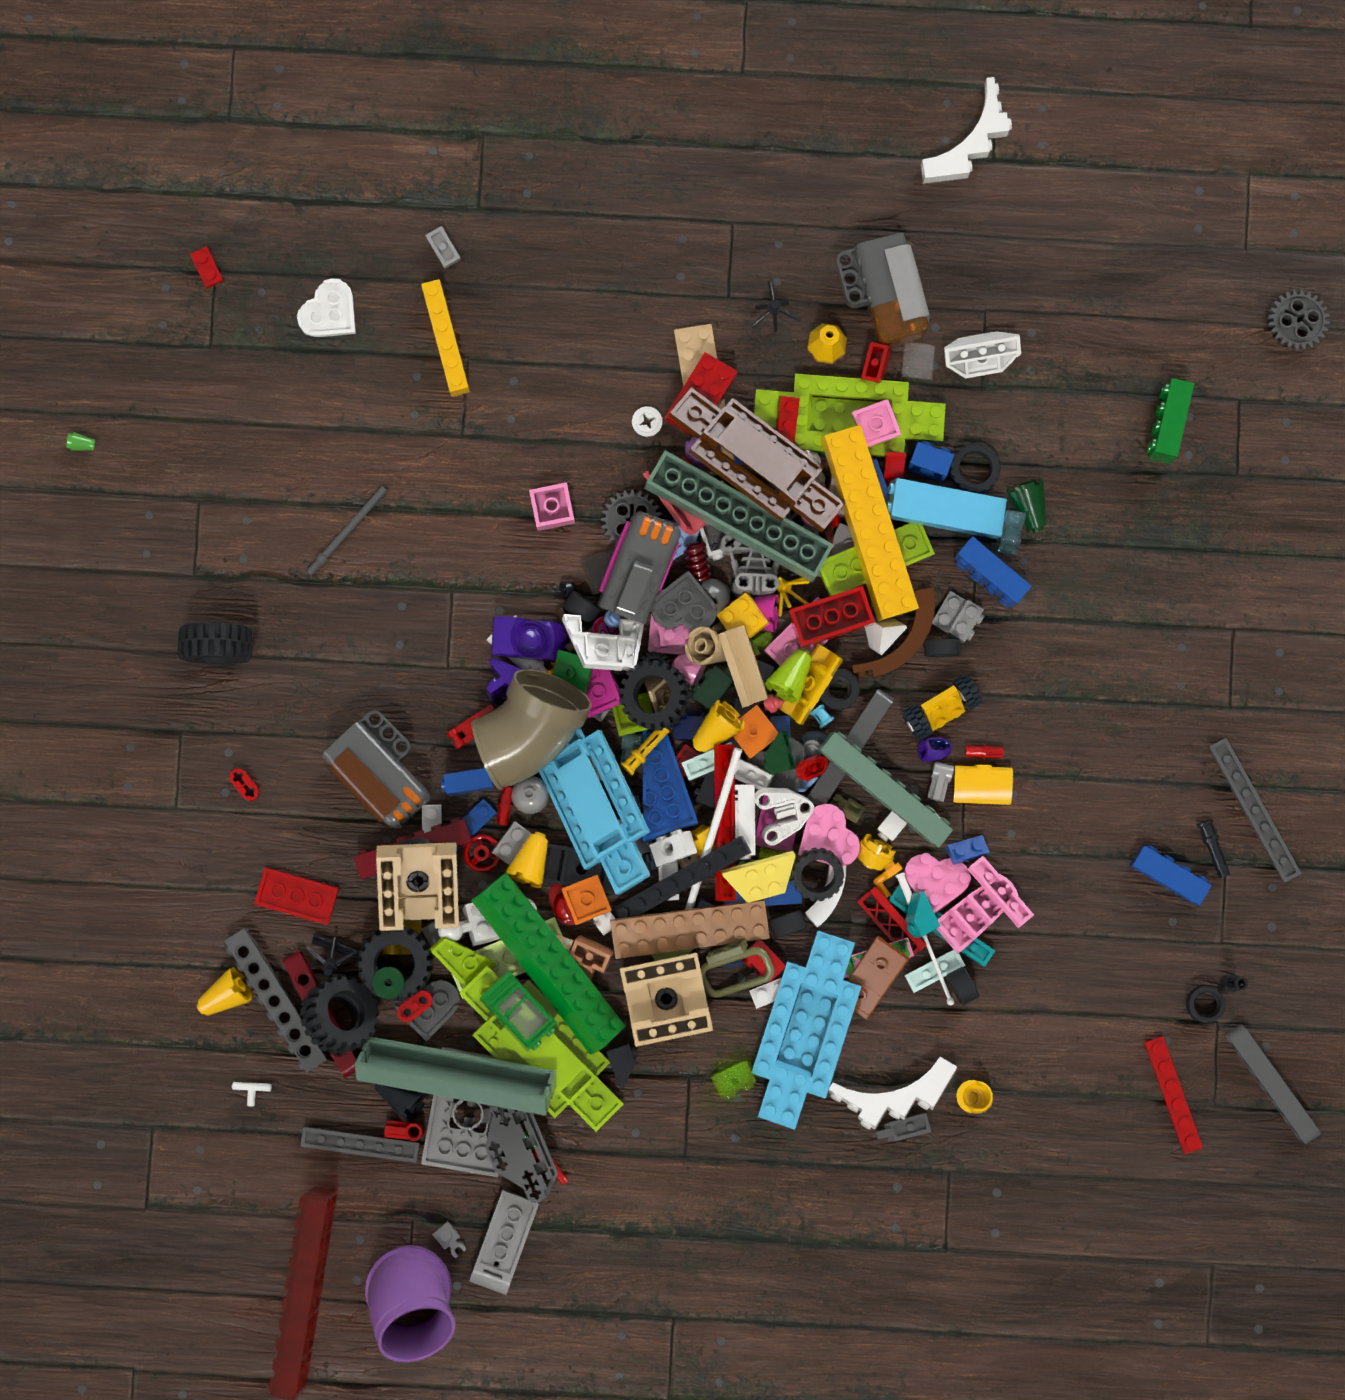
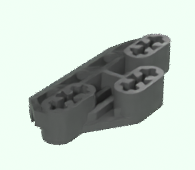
M489 1105L493 1117L485 1148L495 1172L522 1187L527 1198L532 1203L542 1201L548 1197L558 1171L534 1114L523 1111L515 1112L513 1109L504 1110L505 1117H510L508 1124L505 1125L504 1122H500L502 1120L501 1113L496 1116L495 1111L498 1112L499 1108ZM527 1119L523 1122L528 1131V1137L525 1136L521 1124H517V1122ZM493 1141L495 1144H500L498 1146L499 1154L502 1150L505 1155L501 1154L502 1161L507 1162L505 1169L497 1166L499 1164L498 1156L493 1160L492 1156H496L495 1149H490ZM535 1144H537V1146H535L534 1148L540 1160L537 1163L531 1151V1148L527 1149L528 1147H531ZM548 1169V1171L545 1172L547 1179L550 1180V1182L546 1187L542 1175H538V1173ZM525 1170L533 1172L531 1175L532 1182L537 1179L538 1183H534V1187L537 1191H541L539 1192V1197L531 1196L532 1187L529 1185L528 1178L523 1177Z

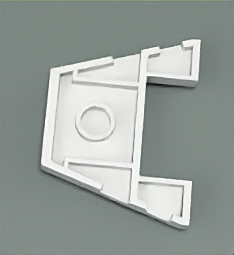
M563 615L562 621L583 668L622 670L637 621L620 619L618 623L619 635L582 632L581 615Z

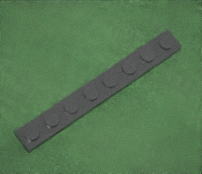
M1227 738L1209 746L1208 748L1282 882L1285 883L1302 874Z

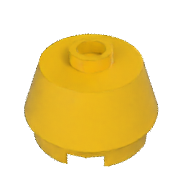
M866 834L860 840L857 857L867 868L881 871L894 860L893 856L896 851H891L892 846L884 840L871 839L872 835Z

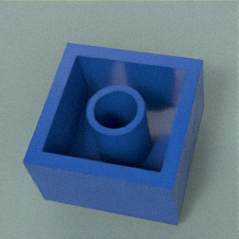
M918 442L907 471L943 483L954 454H951V451L946 448L932 447L933 444L929 442Z

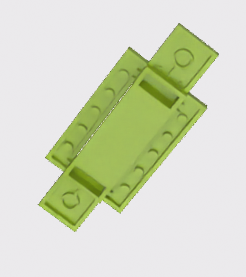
M795 374L794 392L756 389L754 414L773 429H776L779 396L800 398L795 445L803 451L824 452L821 443L822 437L855 427L856 424L852 412L879 402L812 397V395L881 401L888 399L902 435L868 448L871 456L885 457L886 452L904 453L905 440L942 443L946 404L908 401L909 382L881 380L880 383L860 378Z
M486 965L459 992L486 1020L472 1035L496 1060L556 1070V1089L548 1112L556 1118L570 1105L597 1132L623 1105L618 1097L597 1077L609 1065V1060L600 1051L591 1055L588 1053L551 1003L529 979L523 986L558 1023L555 1026L557 1030L551 1036L547 1037L545 1035L540 1040L542 1044L534 1051L530 1049L527 1052L479 1000L486 991L500 980ZM517 990L497 1008L505 1015L506 1011L511 1010L524 996ZM527 999L512 1012L511 1016L507 1017L526 1040L547 1022Z

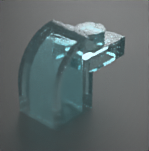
M1006 511L1002 536L998 539V552L1017 555L1026 513Z

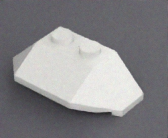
M990 332L958 338L944 347L946 367L964 378L1003 372L1021 354L1020 335Z

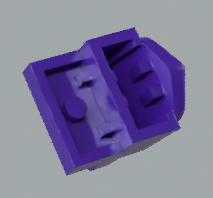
M494 657L488 661L498 679L494 678L486 687L488 696L493 703L506 695L514 673L522 670Z

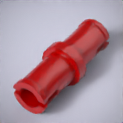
M507 786L505 789H502L500 803L498 802L497 805L499 810L496 824L508 826L510 809L513 808V805H511L513 787Z

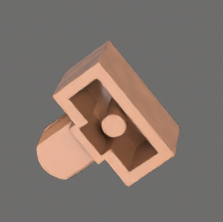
M581 935L575 939L570 951V955L575 961H578V965L590 980L595 969L602 973L606 971L614 954L613 949Z

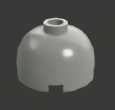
M531 776L513 786L511 798L514 806L519 811L525 814H535L541 812L547 806L549 792L542 779Z

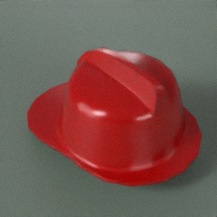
M553 884L549 891V901L555 917L564 925H575L561 890L566 886Z

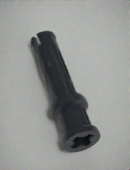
M1213 819L1206 820L1196 825L1201 830L1203 843L1209 849L1218 878H1223L1230 875V872L1219 846V835L1216 834L1212 824L1214 821Z
M1226 974L1221 977L1220 986L1224 991L1235 992L1245 990L1248 982L1245 978Z

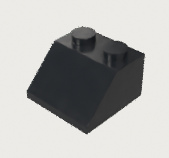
M630 1043L607 1051L620 1089L625 1087L636 1063L635 1058L638 1057L635 1046H630Z

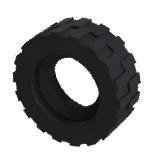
M838 668L819 700L828 709H833L834 711H842L851 707L857 700L860 692V685L856 676L851 671ZM835 680L845 682L848 688L846 696L841 699L833 698L829 693V685Z

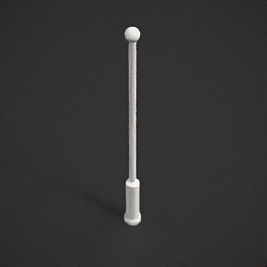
M905 872L895 876L898 878L907 904H909L912 893L905 878ZM925 935L923 939L946 994L947 1004L951 1006L954 1004V999L949 994L928 938Z

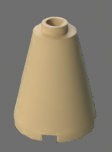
M698 627L688 635L687 638L689 640L688 644H685L686 656L692 663L708 665L727 661L718 633L708 627Z

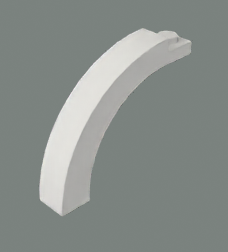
M830 864L828 867V876L825 886H827L834 877V870ZM846 865L843 866L844 882L840 886L839 892L837 894L834 893L830 899L825 898L824 901L817 900L804 912L816 928L829 917L841 897L846 877Z

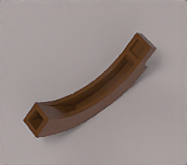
M933 587L914 591L919 609L915 610L911 630L903 644L893 653L882 659L853 665L851 667L853 675L857 674V677L869 675L868 672H871L872 679L878 678L900 668L915 655L928 636L934 618L935 595Z

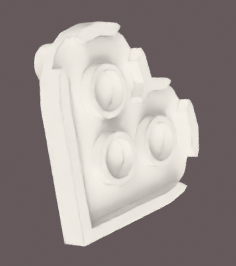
M334 278L323 281V284L315 291V298L307 300L301 309L298 310V324L306 335L325 337L356 334L353 295L346 283Z

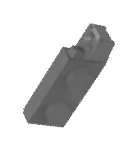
M927 1113L906 1117L904 1120L890 1121L884 1124L885 1129L875 1131L877 1139L887 1137L889 1142L930 1133L931 1128Z

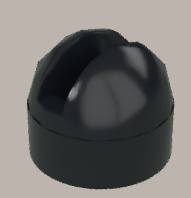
M565 581L559 585L560 592L564 597H568L572 591H576V586L571 581Z

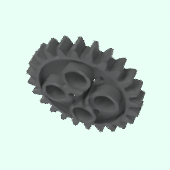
M1293 290L1291 295L1287 291L1284 297L1280 295L1277 298L1278 301L1273 302L1272 305L1275 308L1269 309L1271 315L1267 319L1272 322L1267 327H1273L1269 333L1276 334L1273 340L1280 339V346L1286 343L1287 350L1291 346H1293L1294 351L1298 347H1300L1301 351H1304L1306 346L1311 349L1313 344H1319V339L1322 340L1325 337L1323 333L1328 332V329L1324 327L1330 324L1329 321L1325 320L1330 316V314H1324L1327 307L1320 306L1323 300L1316 301L1318 295L1313 298L1310 297V291L1306 295H1304L1303 290L1298 294L1296 290ZM1297 304L1300 311L1294 310L1292 305ZM1308 315H1312L1315 318V322H1311L1308 319ZM1297 318H1300V319H1301V320H1300V323H1297V322H1296V321H1297ZM1282 319H1286L1289 322V326L1283 325ZM1297 330H1302L1304 337H1300L1297 334Z
M624 490L622 497L616 493L617 499L610 498L612 504H605L608 511H602V514L606 517L601 518V521L606 524L601 529H607L604 536H611L609 543L615 540L616 547L620 537L616 528L620 525L624 526L626 520H629L631 504L634 505L633 514L636 513L638 507H644L647 513L652 516L659 517L662 515L661 512H656L659 505H652L654 499L647 500L648 494L641 497V491L634 495V490H631L630 495H628ZM620 506L627 508L628 513L625 516L617 513V509Z

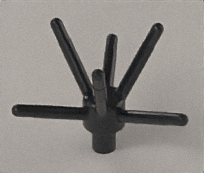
M769 281L771 301L768 305L755 306L756 309L768 310L752 323L750 327L754 328L771 314L773 315V327L776 333L778 331L777 314L779 312L798 322H801V318L781 308L788 305L789 302L780 303L775 300L772 282Z
M335 936L332 939L330 956L326 960L309 946L305 947L307 951L318 959L317 962L323 966L325 976L329 978L333 977L336 969L351 965V961L342 962L358 953L356 949L337 961L333 959L336 945Z

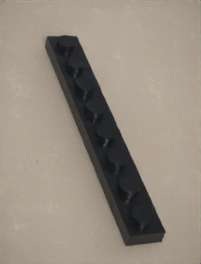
M743 835L739 836L613 907L612 911L616 919L640 916L752 852Z

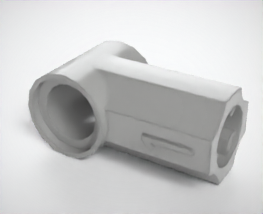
M935 761L927 798L944 802L954 766Z

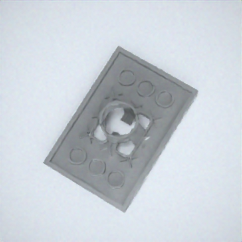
M445 1047L441 1049L495 1059L494 1056ZM433 1095L421 1164L499 1177V1174L495 1172L485 1148L493 1117L490 1108H484L481 1103L467 1101L468 1106L476 1107L477 1104L480 1106L481 1119L473 1125L474 1118L465 1117L464 1123L461 1124L456 1117L457 1106L464 1100H459L456 1103L454 1098ZM498 1107L499 1111H495L496 1116L501 1113L502 1120L500 1122H504L507 1125L509 1117L506 1118L503 1112L504 1110L508 1111V1109L504 1108L502 1110L501 1107ZM451 1117L460 1129L450 1126ZM480 1123H487L486 1130L483 1133L475 1132L473 1128H476ZM493 1141L490 1146V1149H495L496 1156L492 1157L494 1160L498 1156L499 1164L497 1166L500 1167L502 1160L501 1154H503V1150L499 1154L498 1146L500 1144H495V1142Z

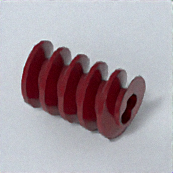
M699 541L686 544L685 546H688V549L684 550L683 553L689 554V556L684 559L691 562L686 565V568L692 569L690 573L698 583L709 579L712 573L707 571L710 569V564H707L709 558L705 556L708 551L703 549L706 547V542Z

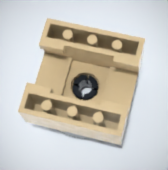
M415 838L402 841L396 845L377 846L380 931L403 930V920L435 919V929L459 928L456 843H437L428 839ZM417 872L418 875L422 877V879H414V877L417 876Z
M697 953L620 968L635 1046L713 1031ZM664 993H669L672 996L671 1003L663 1004L661 996Z

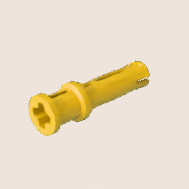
M663 728L661 731L655 730L637 750L631 751V755L625 762H621L620 766L633 776L636 768L641 763H645V757L670 731L666 728Z

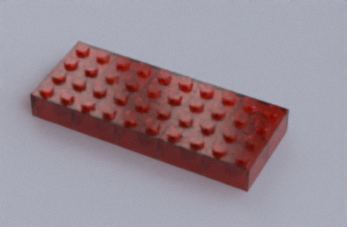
M315 1186L299 1199L298 1208L301 1209V1214L297 1217L295 1229H298V1233L293 1238L292 1249H295L293 1257H290L288 1269H291V1275L287 1277L285 1284L288 1294L286 1298L284 1297L282 1303V1310H285L284 1316L280 1318L279 1330L282 1331L280 1338H277L275 1346L278 1355L274 1358L272 1364V1371H275V1374L269 1383V1391H272L271 1398L296 1400L307 1387L338 1195L337 1189Z

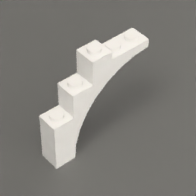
M994 77L987 78L985 81L983 113L973 132L952 150L937 157L922 160L923 184L968 178L969 173L972 171L970 159L988 157L989 152L992 151L991 138L1007 137L1009 130L1012 129L1011 119L1007 117V112L1001 113V102L997 100L999 86L998 83H995Z
M940 1057L922 1078L907 1087L893 1092L879 1094L860 1093L832 1083L829 1093L831 1094L830 1097L837 1102L842 1100L847 1103V1107L856 1113L860 1111L858 1120L861 1121L860 1124L867 1129H876L887 1110L890 1111L889 1115L899 1120L901 1118L904 1120L915 1100L918 1101L920 1107L926 1110L928 1108L933 1110L956 1072L957 1066Z

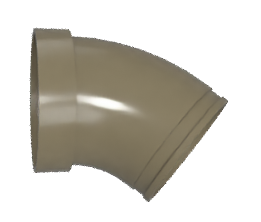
M522 669L514 673L506 692L508 697L506 701L496 710L483 715L481 718L472 720V731L478 752L489 777L499 790L530 778L544 769L565 749L577 728L584 725L591 710V700L584 692L554 675L537 670Z

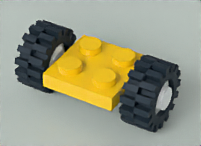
M965 673L952 681V687L922 704L921 707L924 714L916 704L901 712L903 719L906 721L905 723L918 741L923 740L931 735L932 731L943 727L949 721L965 712L963 704L970 711L983 703V698L977 686H975L968 674Z

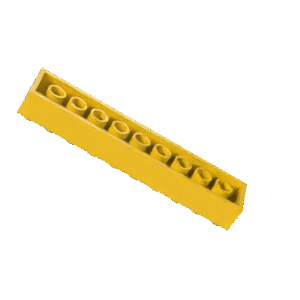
M861 425L825 435L821 438V443L839 499L845 503L842 508L878 622L919 609Z

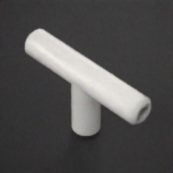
M233 1082L232 1089L248 1090L247 1106L253 1107L255 1106L256 1091H271L272 1084Z

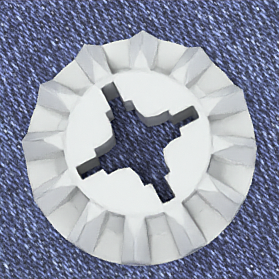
M652 407L638 409L632 418L633 429L638 435L645 437L654 436L662 427L661 414ZM643 415H645V417H647L648 420L654 419L652 422H650L651 429L647 425H642V423L644 422Z

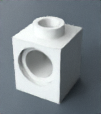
M891 811L876 830L879 832L878 836L882 840L892 842L907 823Z

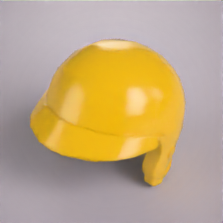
M968 1080L962 1083L957 1090L956 1097L959 1106L970 1114L986 1112L992 1105L993 1093L990 1087L983 1082Z

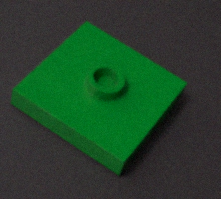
M558 650L553 675L571 683L587 695L593 669L583 668L578 654Z

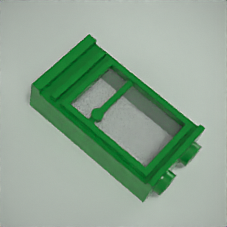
M508 971L479 999L527 1052L530 1049L534 1051L542 1044L540 1040L545 1035L549 1037L557 1030L555 1026L558 1022L539 1004L511 971Z

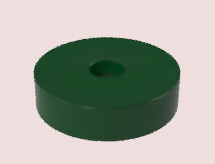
M384 967L374 975L372 986L378 996L391 999L402 992L405 981L398 969ZM386 979H390L392 981L391 986L385 985Z

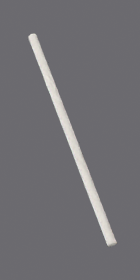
M734 748L701 858L711 853L742 750L739 748ZM701 882L692 886L685 910L694 908Z

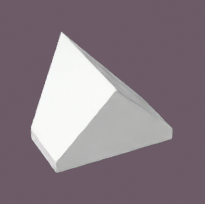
M873 616L875 620L874 625L865 628L869 647L882 655L907 627L896 619L888 618L878 622L877 617Z

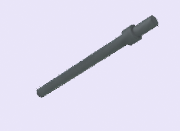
M383 486L371 497L322 554L319 553L315 557L316 560L306 570L307 573L312 576L321 565H325L328 561L327 558L387 492Z

